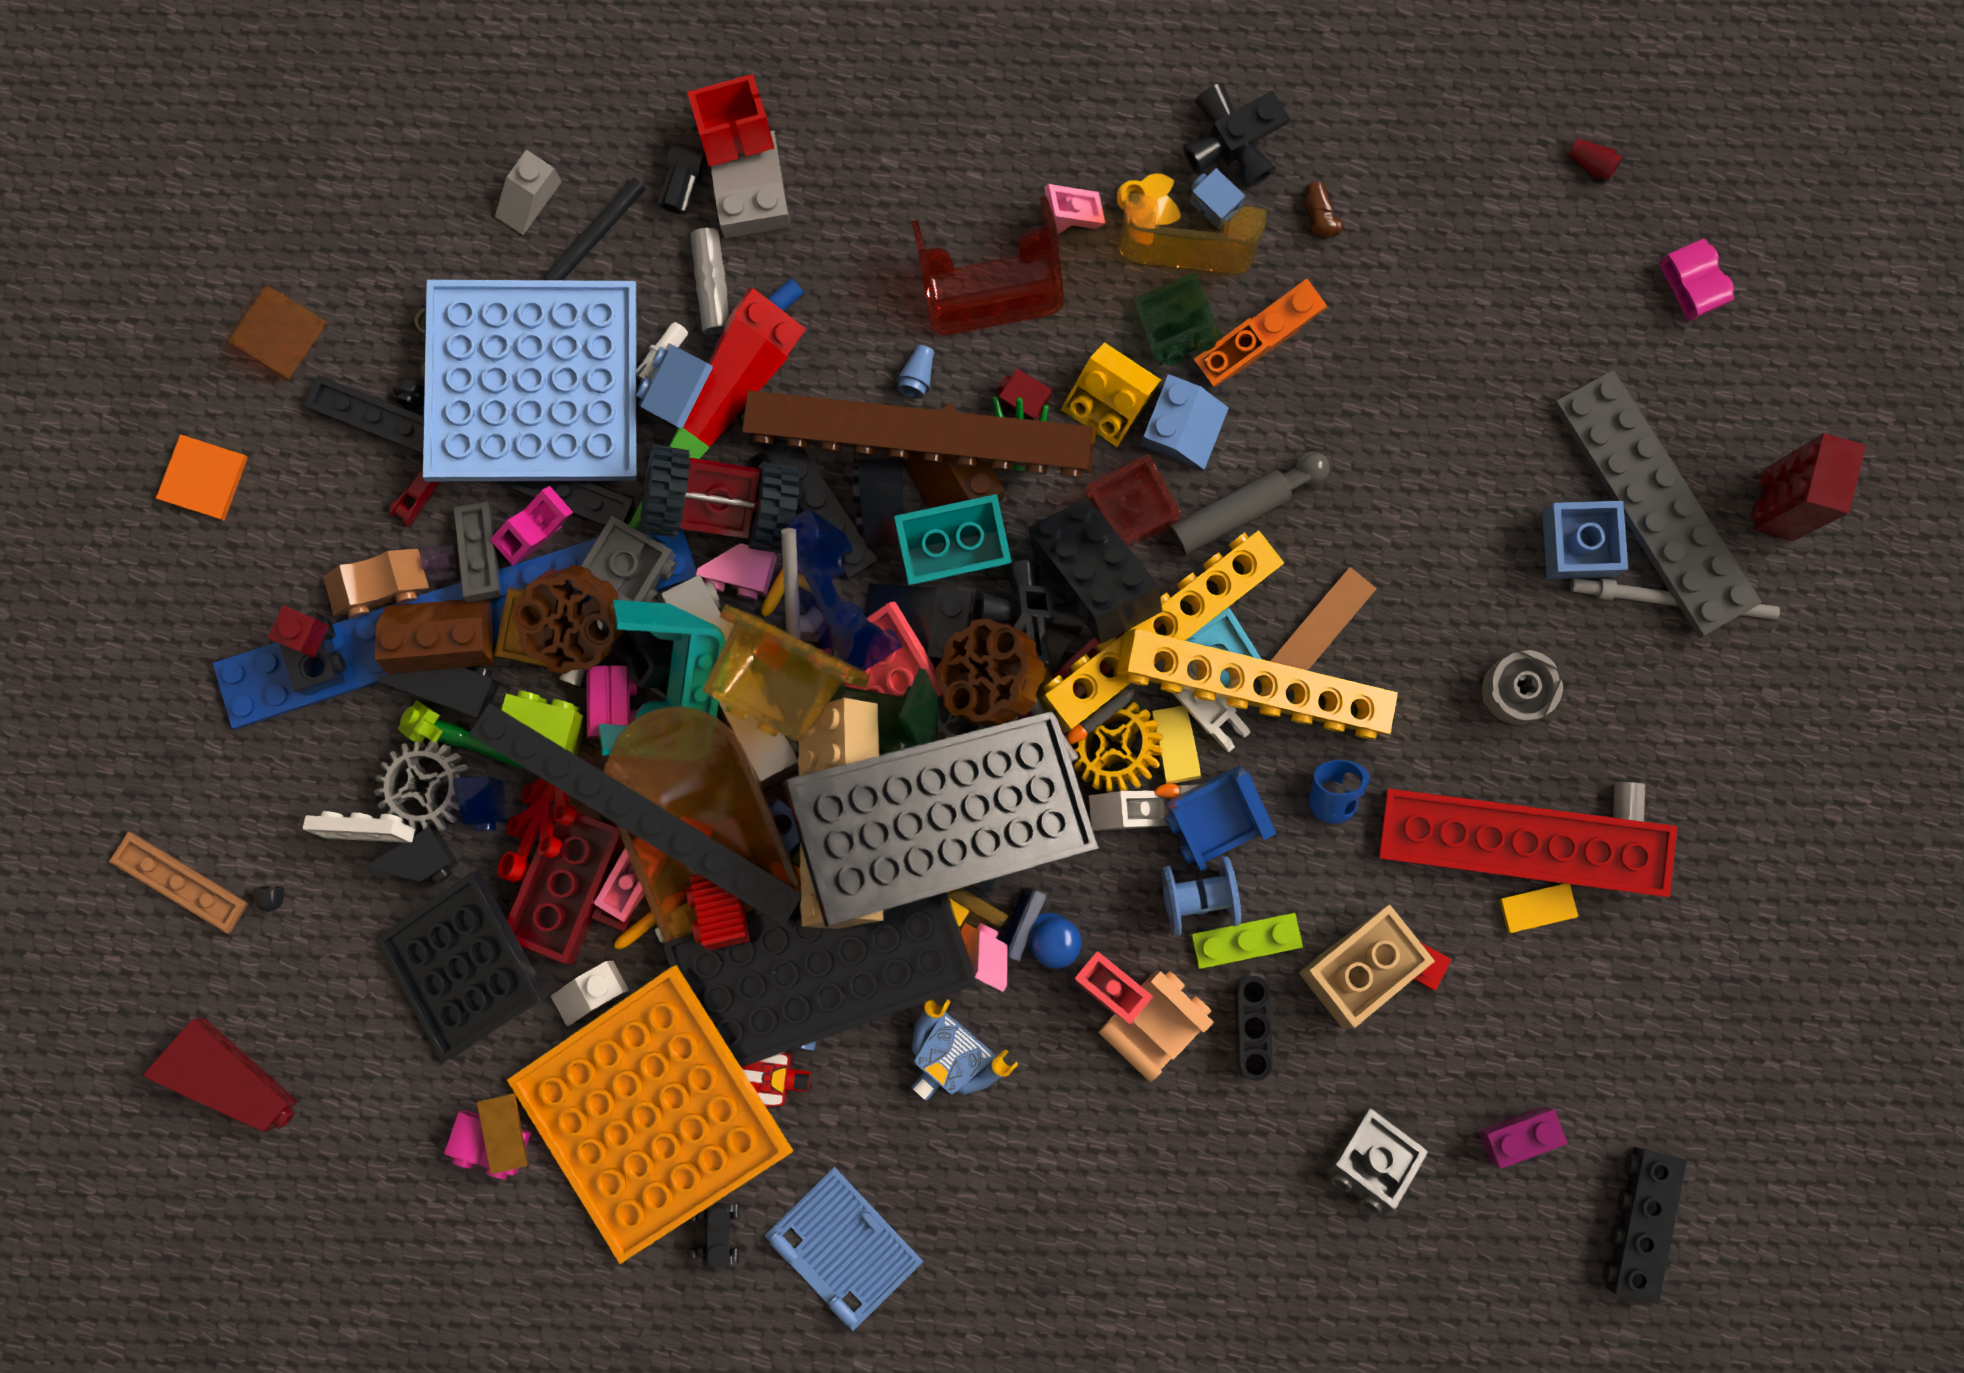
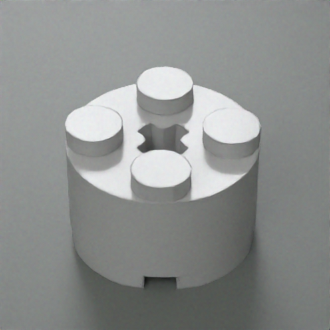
M1532 650L1515 652L1494 663L1487 671L1482 684L1483 701L1489 711L1499 720L1514 725L1527 724L1546 716L1557 707L1563 693L1562 679L1560 680L1556 665L1546 655ZM1522 681L1524 683L1523 689L1527 691V693H1520V688L1517 686V683Z

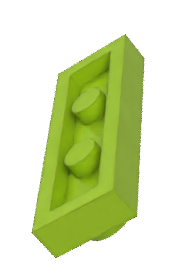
M1296 913L1242 923L1235 927L1228 926L1191 934L1198 969L1303 948Z

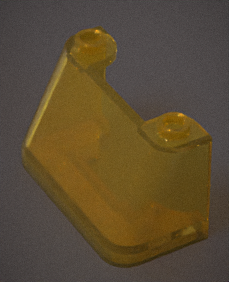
M1125 192L1118 242L1119 252L1126 261L1135 264L1240 275L1247 272L1252 266L1265 228L1267 209L1243 206V208L1237 210L1231 216L1230 221L1223 222L1222 233L1158 226L1160 213L1155 200L1139 193Z

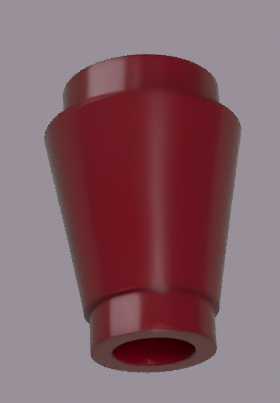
M1580 138L1575 141L1568 154V157L1572 158L1598 181L1601 178L1609 181L1623 158L1616 154V149L1584 141Z

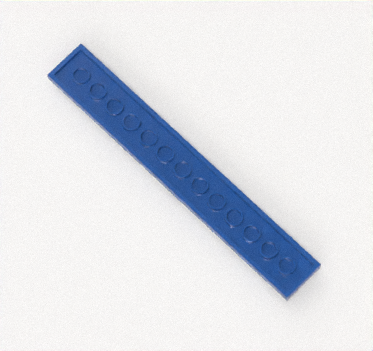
M684 529L679 530L676 538L643 533L668 547L676 554L673 561L677 562V567L673 575L667 581L662 578L655 591L658 592L679 585L696 577L697 569ZM598 538L498 570L502 597L492 599L493 645L497 644L508 587L525 590L529 583L550 569H565L571 565L581 566ZM462 582L417 596V600L405 604L464 599ZM587 595L584 598V602L589 601L591 597ZM385 607L371 611L370 614L333 624L336 637L332 640L335 650L340 651L344 658L346 671H343L346 682L308 695H303L293 690L278 642L213 663L231 728L236 730L380 683L381 676L389 674L375 660V626ZM322 660L313 666L312 673L314 677L321 675L324 670V662Z

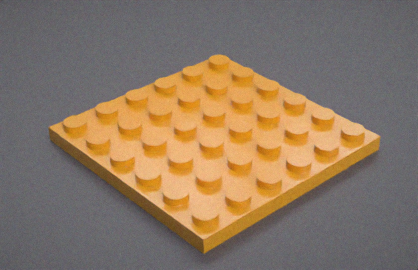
M677 965L663 972L507 1079L620 1264L793 1152V1149Z

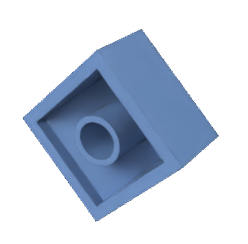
M668 343L665 349L660 346L651 363L656 368L650 379L644 378L636 392V396L640 398L637 404L682 429L713 366Z
M1168 374L1143 436L1141 446L1205 470L1229 408L1201 386Z

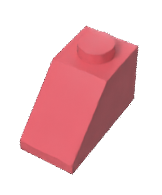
M1098 951L1074 978L1080 987L1129 1025L1134 1022L1153 998L1150 993Z

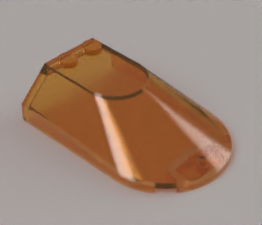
M666 707L640 716L621 732L615 740L616 743L605 765V774L792 888L801 885V881L748 756L737 736L726 724L716 717L694 708ZM616 824L664 942L666 943L692 932V922L697 921L695 907L690 908L686 887L691 886L690 875L698 873ZM743 901L744 909L751 907Z

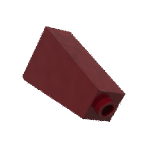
M205 1018L192 1019L143 1074L153 1082L262 1132L275 1129V1127L278 1129L283 1128L294 1116L295 1113L291 1109L298 1102Z

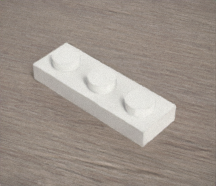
M323 811L321 816H306L303 830L327 839L412 843L415 832L414 828L402 823L401 817L390 814H381L380 819H373L372 816L367 814L351 813L349 818L343 817L339 813Z

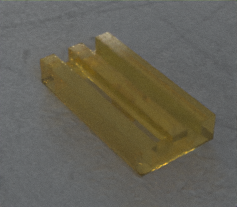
M961 889L948 892L950 899L998 927L1003 926L1008 917L1005 913Z

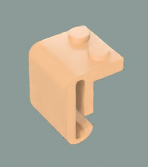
M1156 970L1141 985L1153 998L1131 1025L1114 1014L1098 1031L1149 1082L1156 1079L1162 1073L1161 1069L1171 1058L1174 1060L1200 1031L1204 1033L1214 1023L1208 1017V1014L1211 1012L1210 1008L1197 996L1190 1000L1181 991L1185 985L1171 971L1164 975L1161 971Z

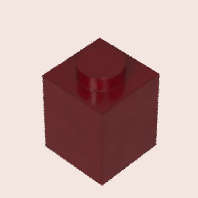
M1016 369L1012 377L1008 375L1004 377L997 389V393L1000 394L999 401L1001 407L1016 415V399L1021 397L1023 399L1024 419L1037 421L1042 406L1047 405L1051 399L1052 389L1021 370Z
M283 605L268 639L314 658L329 625Z

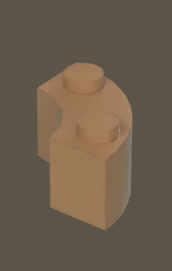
M418 549L386 551L368 560L339 565L323 576L333 615L348 614L349 619L370 614V609L396 602L397 605H402L417 600L416 594L429 588Z

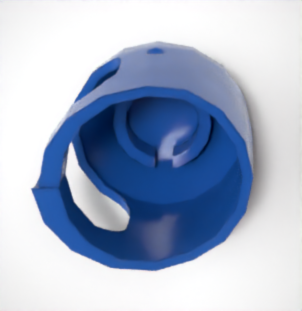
M1333 760L1320 764L1315 769L1308 795V804L1312 814L1317 819L1328 824L1347 822L1357 811L1359 804L1357 799L1365 793L1366 786L1370 781L1368 772L1361 765L1347 760ZM1346 773H1354L1361 783L1357 790L1352 792L1347 789L1349 793L1342 794L1330 793L1321 786L1322 783L1335 781L1343 785V778Z
M1051 912L1038 915L1027 941L1029 950L1035 959L1044 966L1054 969L1064 968L1073 963L1080 954L1082 946L1080 932L1076 926L1062 915Z

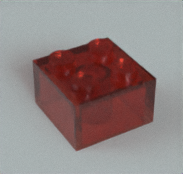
M1150 454L1093 481L1086 488V496L1090 498L1128 547L1169 528L1170 525L1179 521L1182 515Z

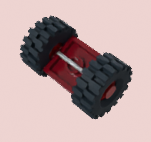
M652 445L642 497L641 533L676 538L680 529L746 538L749 545L748 548L782 553L781 530L792 528L795 523V511L797 510V497L799 494V471L797 467L761 462L758 468L689 458V450Z

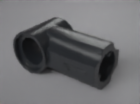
M675 142L671 145L666 161L667 175L658 200L660 208L676 214L687 215L697 181L700 182L703 178L700 176L703 164L707 165L708 162L705 151Z

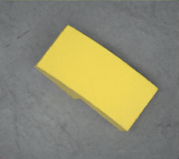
M1177 706L1152 711L1153 720L1155 719L1159 724L1155 732H1160L1163 735V740L1158 745L1164 750L1163 754L1160 755L1166 784L1201 779L1188 710L1184 706Z

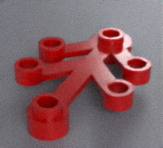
M539 778L533 784L529 783L522 791L521 800L523 803L530 805V807L518 816H512L507 824V834L522 839L516 853L509 851L502 856L498 864L497 873L499 878L512 883L524 880L530 866L526 859L539 831L538 853L544 857L554 859L560 852L561 840L553 837V820L562 825L569 826L576 817V807L568 804V794L542 778ZM555 798L556 808L552 814V803Z

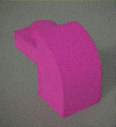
M549 486L543 489L522 512L508 519L490 538V541L514 566L535 552L562 528V523L573 511Z

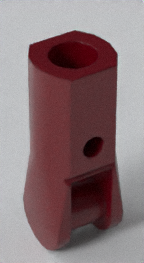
M422 466L407 488L391 505L388 514L392 517L398 516L401 518L403 525L406 527L411 526L441 482H425ZM410 496L417 500L411 509L405 505Z

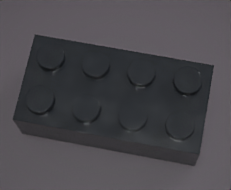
M1089 497L1028 527L1035 557L1100 644L1163 612L1158 584Z

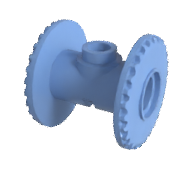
M1224 856L1220 858L1221 876L1176 884L1170 866L1163 867L1164 901L1170 926L1175 936L1182 935L1181 916L1205 914L1209 911L1227 909L1232 926L1235 927L1241 924L1238 886L1229 857Z

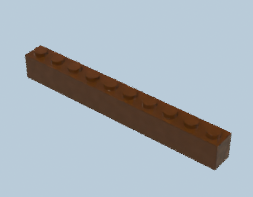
M749 390L747 392L742 431L753 437L754 443L773 445L774 440L786 441V446L806 449L807 443L820 444V450L840 452L841 447L854 448L853 453L865 456H874L876 450L888 452L887 457L908 460L909 454L922 455V461L930 463H942L943 458L956 459L957 465L966 467H977V462L991 463L990 468L1003 471H1011L1012 465L1026 467L1025 472L1045 475L1047 469L1061 470L1060 476L1068 478H1081L1082 473L1091 474L1096 431L1093 426Z

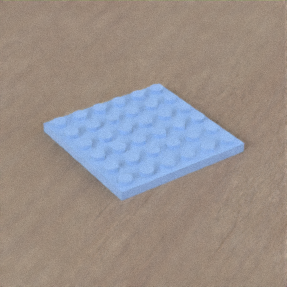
M427 280L423 478L425 482L637 481L636 281Z

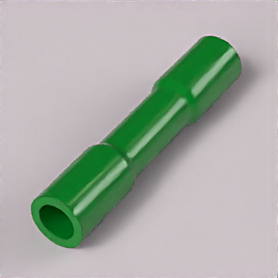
M439 719L434 723L435 726L443 731L437 740L438 742L454 747H462L493 757L499 762L527 770L471 736L470 731H467L465 728Z

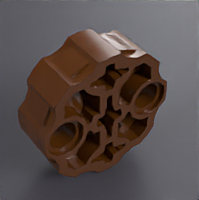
M571 565L565 569H550L544 572L525 587V593L521 600L514 606L513 623L518 627L521 648L529 658L541 661L552 672L567 674L571 670H589L612 651V646L616 639L623 633L622 629H617L612 607L613 600H618V593L609 581L597 578L586 567ZM589 595L591 599L584 602V598ZM529 606L538 609L540 619L531 614ZM597 620L607 624L609 633L602 632L599 629ZM554 636L553 642H551V643H546V642H545L547 639H550V638H552V637Z
M988 618L974 620L968 628L952 634L944 645V655L941 663L936 667L935 677L936 686L941 689L944 696V706L950 713L989 728L1008 723L1018 716H1026L1036 703V693L1039 685L1044 681L1045 670L1044 662L1039 659L1036 652V642L1028 634L1008 624L1003 625ZM1014 641V646H1013V648L1010 650V646H1011L1012 642ZM970 697L969 703L966 706V701Z

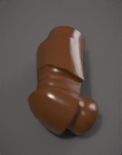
M1314 182L1306 185L1303 202L1308 215L1312 219L1311 231L1325 239L1339 235L1343 224L1340 218L1332 216L1334 210L1327 190H1325V184Z

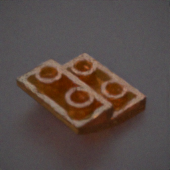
M266 285L228 342L289 380L327 325V322Z

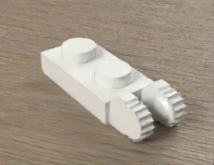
M1190 662L1187 666V673L1194 680L1197 676V668ZM1182 689L1181 694L1173 693L1208 734H1211L1227 752H1230L1235 746L1232 740L1219 728L1226 720L1233 726L1235 732L1245 738L1251 733L1249 728L1235 713L1237 710L1226 705V699L1215 697L1213 702L1199 700L1193 697L1194 692Z

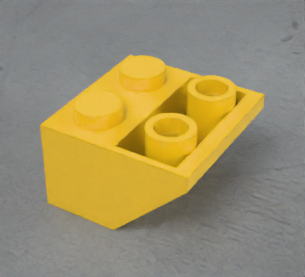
M1104 343L1089 358L1061 410L1084 426H1093L1096 434L1118 447L1151 399L1161 379Z

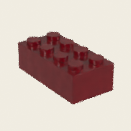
M1823 433L1769 467H1766L1759 481V486L1764 487L1762 497L1755 502L1751 512V518L1755 520L1753 530L1795 541L1848 515L1866 445Z
M579 812L576 813L574 821L569 826L562 825L553 820V837L561 840L560 852L554 859H550L540 855L537 847L507 919L522 947L564 964H575L592 922L591 917L596 908L594 902L616 865L629 832Z

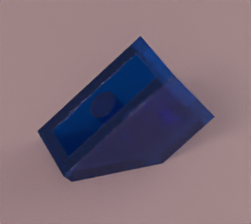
M490 776L453 779V787L463 824L474 825L475 831L481 832L495 831L496 824L506 823L504 781Z

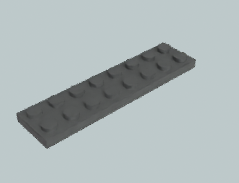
M1615 370L1560 398L1553 404V407L1612 501L1624 502L1626 523L1699 638L1762 603Z

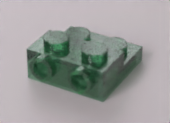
M1196 271L1133 299L1151 350L1159 365H1177L1183 361L1184 355L1195 350L1200 352L1209 351L1215 347L1217 340L1223 338Z

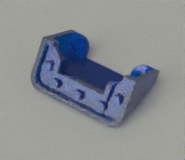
M810 508L795 517L787 528L796 530L799 600L834 670L846 677L857 676L903 646L896 632L891 629L884 631L868 621L863 610L857 604L841 601L831 580L845 572L843 565H841L842 555L845 550L849 551L853 548L847 535Z

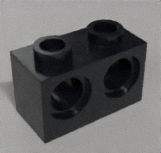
M315 611L305 615L329 625L314 658L279 643L293 690L303 695L346 682L343 671H346V664L340 651L335 650L332 640L336 637L334 626L329 618H325V616ZM322 660L324 662V670L321 675L314 677L312 673L313 666Z

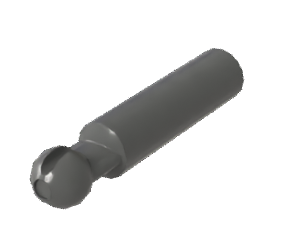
M1311 451L1304 453L1298 459L1296 467L1285 473L1274 469L1170 525L1171 535L1181 553L1187 556L1291 500L1292 490L1304 483L1308 485L1322 483L1330 472L1329 461L1319 452Z

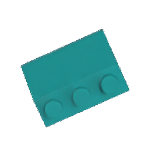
M997 494L894 516L907 586L1012 563Z

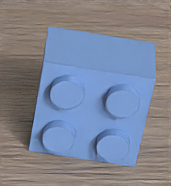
M1623 501L1553 503L1542 511L1547 579L1616 577L1628 570Z

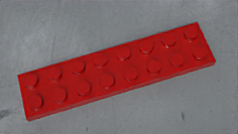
M1388 788L1379 859L1670 897L1678 826Z

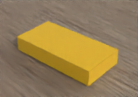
M1570 884L1555 885L1499 899L1508 933L1579 917Z

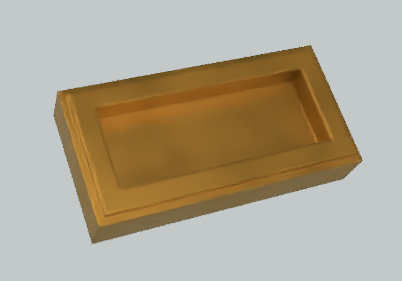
M515 1093L478 1101L477 1107L490 1173L495 1174L528 1166L529 1162Z

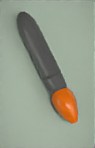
M1128 688L1117 693L1092 713L1090 717H1087L1082 724L1072 728L1065 737L1070 745L1084 740L1088 733L1095 730L1123 708L1132 699L1134 689Z

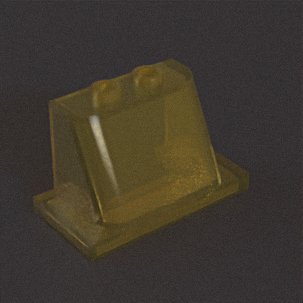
M725 604L719 617L733 624L734 627L702 692L727 704L728 706L725 711L743 720H746L747 716L759 721L756 727L770 735L777 736L778 732L793 740L802 741L843 681L865 688L871 675L749 612Z

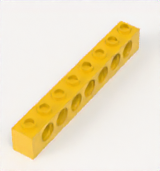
M1259 530L1250 537L1244 532L1229 544V547L1232 549L1230 553L1222 557L1218 552L1203 564L1206 569L1204 573L1196 577L1192 572L1177 584V587L1180 589L1178 593L1172 597L1167 592L1162 595L1160 599L1163 612L1127 631L1139 629L1157 634L1153 624L1154 621H1160L1166 627V636L1185 641L1278 569L1284 562ZM1233 560L1243 565L1244 575L1235 572L1232 565ZM1207 580L1213 581L1217 585L1218 595H1213L1208 591L1206 586ZM1181 600L1187 601L1192 606V616L1182 612L1180 608ZM1124 634L1118 639L1114 637L1097 645L1101 652L1092 659L1086 654L1071 665L1070 668L1074 673L1065 680L1059 675L1043 687L1047 694L1039 700L1048 712H1056L1061 731L1064 734L1130 684L1127 682L1128 676L1117 674ZM1156 654L1153 663L1156 664L1162 657ZM1101 662H1107L1112 666L1114 671L1112 678H1107L1101 673ZM1078 682L1085 686L1087 690L1085 699H1080L1074 695L1072 690L1073 683Z
M1133 629L1124 633L1117 674L1128 676L1127 682L1148 686L1149 681L1161 684L1160 690L1181 694L1182 689L1194 692L1193 697L1199 700L1213 702L1215 697L1227 700L1226 705L1229 707L1247 709L1248 705L1259 707V713L1263 715L1280 717V713L1292 715L1291 721L1312 725L1314 720L1324 723L1323 728L1326 730L1344 732L1345 728L1356 730V737L1376 740L1377 735L1391 733L1398 694L1397 692L1139 629ZM1156 654H1159L1164 660V668L1161 672L1155 668L1153 663ZM1190 662L1197 668V676L1194 680L1187 673V666ZM1223 670L1230 677V683L1227 688L1220 681V675ZM1256 678L1262 684L1260 695H1257L1253 689V682ZM1288 686H1290L1294 691V700L1292 701V703H1290L1286 698V689ZM1320 694L1326 699L1324 710L1318 704ZM1352 702H1354L1358 708V713L1355 718L1352 716L1350 711Z

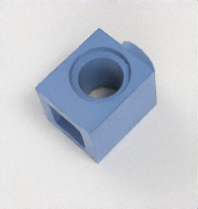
M1217 168L1209 176L1205 173L1202 174L1191 186L1190 203L1199 212L1203 210L1205 212L1203 216L1217 229L1242 207L1245 195Z

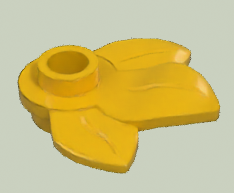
M1150 174L1141 182L1131 180L1125 182L1119 188L1117 204L1123 212L1127 213V226L1137 237L1143 240H1152L1155 233V225H1168L1180 219L1181 214L1177 205L1167 196L1174 184L1172 178L1163 174ZM1131 193H1136L1140 200L1133 204L1128 201L1127 196Z

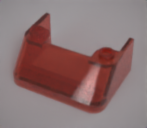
M1047 196L1040 197L1043 227L1028 230L1021 236L1018 243L1019 256L954 268L951 255L945 249H925L918 220L911 221L931 327L935 332L949 335L1053 315L1062 308L1064 304V290L1057 228Z

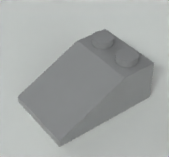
M774 131L770 132L775 149L746 157L744 153L738 154L739 159L711 166L719 223L724 238L791 227Z

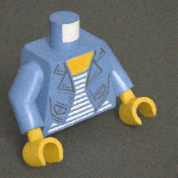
M948 999L943 1006L937 1005L934 1000L926 1002L925 1009L914 1026L911 1049L916 1056L914 1062L924 1072L911 1088L926 1101L929 1100L940 1085L951 1095L956 1091L966 1095L988 1088L1001 1077L1008 1076L1018 1066L1017 1062L1012 1066L1004 1063L1003 1057L1008 1053L1007 1050L1001 1051L996 1056L946 1012L950 1005V1000Z

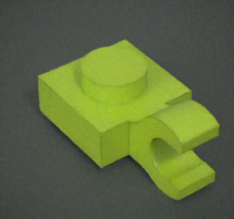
M418 700L415 701L413 706L405 710L400 719V725L397 728L407 738L420 744L425 737L436 743L443 732L434 725L440 715Z

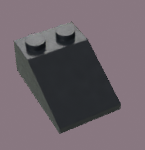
M869 585L864 620L889 602L895 601L931 662L941 663L944 655V645L954 632H961L968 628L972 592L938 587Z

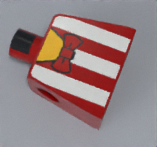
M785 1052L742 1067V1070L766 1107L785 1105L787 1090L808 1093L811 1071L790 1069L792 1053Z

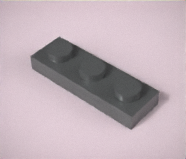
M489 502L454 507L462 591L466 603L502 597L496 546L490 541V538L494 535V527Z

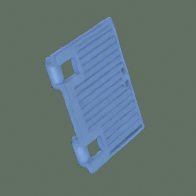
M835 1167L764 1235L770 1242L769 1244L786 1262H789L829 1305V1308L853 1331L923 1262ZM790 1228L803 1240L795 1249L783 1237V1234ZM849 1291L862 1303L855 1312L842 1300Z

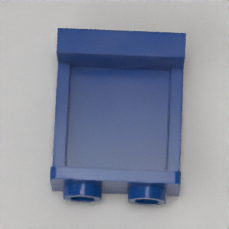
M1240 765L1165 802L1169 814L1164 817L1173 834L1179 833L1183 844L1179 846V850L1188 865L1193 863L1200 871L1207 868L1205 862L1258 835L1263 840H1266L1277 834L1249 772Z

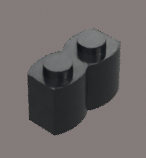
M623 630V633L616 639L613 648L617 656L627 663L628 672L632 680L641 688H668L673 650L670 640L659 639L650 631Z

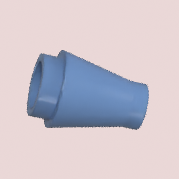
M924 345L915 346L913 354L897 378L899 383L898 391L903 395L921 399L929 391L932 360L935 353L931 348Z

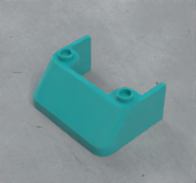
M613 600L612 607L617 629L650 631L659 639L674 640L666 702L651 701L643 704L637 710L634 726L599 724L598 732L602 755L698 760L705 757L711 751L713 745L725 659L726 640L722 630L718 626L672 604Z

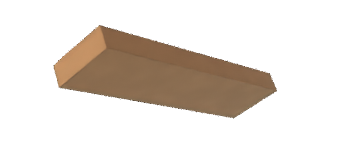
M1349 567L1270 662L1308 671L1377 588ZM1290 686L1286 689L1287 694L1292 690Z
M127 832L109 860L111 864L226 934L231 933L249 904L132 832Z

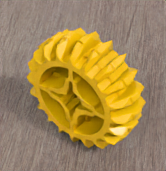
M1132 702L1128 708L1125 705L1099 727L1088 733L1084 740L1072 744V746L1078 747L1074 751L1079 757L1076 759L1078 761L1075 762L1073 768L1076 772L1084 771L1081 776L1084 782L1088 783L1093 780L1092 786L1096 790H1100L1105 784L1106 791L1111 793L1115 791L1116 784H1118L1121 791H1128L1127 782L1130 781L1136 788H1140L1141 782L1138 780V777L1142 774L1146 779H1151L1152 775L1147 770L1148 766L1158 768L1160 765L1158 760L1152 756L1161 755L1164 750L1161 746L1155 745L1163 740V735L1160 732H1154L1159 727V724L1155 719L1149 720L1151 714L1147 709L1139 712V705L1136 702ZM1114 721L1129 722L1127 725L1122 724L1115 730H1108L1104 727V725ZM1140 730L1143 742L1141 752L1137 758L1133 755L1131 746L1137 739L1135 735ZM1096 734L1100 738L1101 744L1095 753L1097 757L1092 761L1090 744L1093 736ZM1105 737H1108L1113 742L1115 741L1118 744L1120 743L1122 745L1121 748L1125 751L1127 755H1124L1119 750L1117 751L1116 749L1111 748V744L1107 741ZM1116 762H1124L1129 765V767L1114 772L1103 770L1106 766L1109 768Z

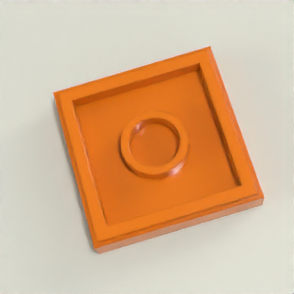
M180 434L156 499L224 521L248 457Z

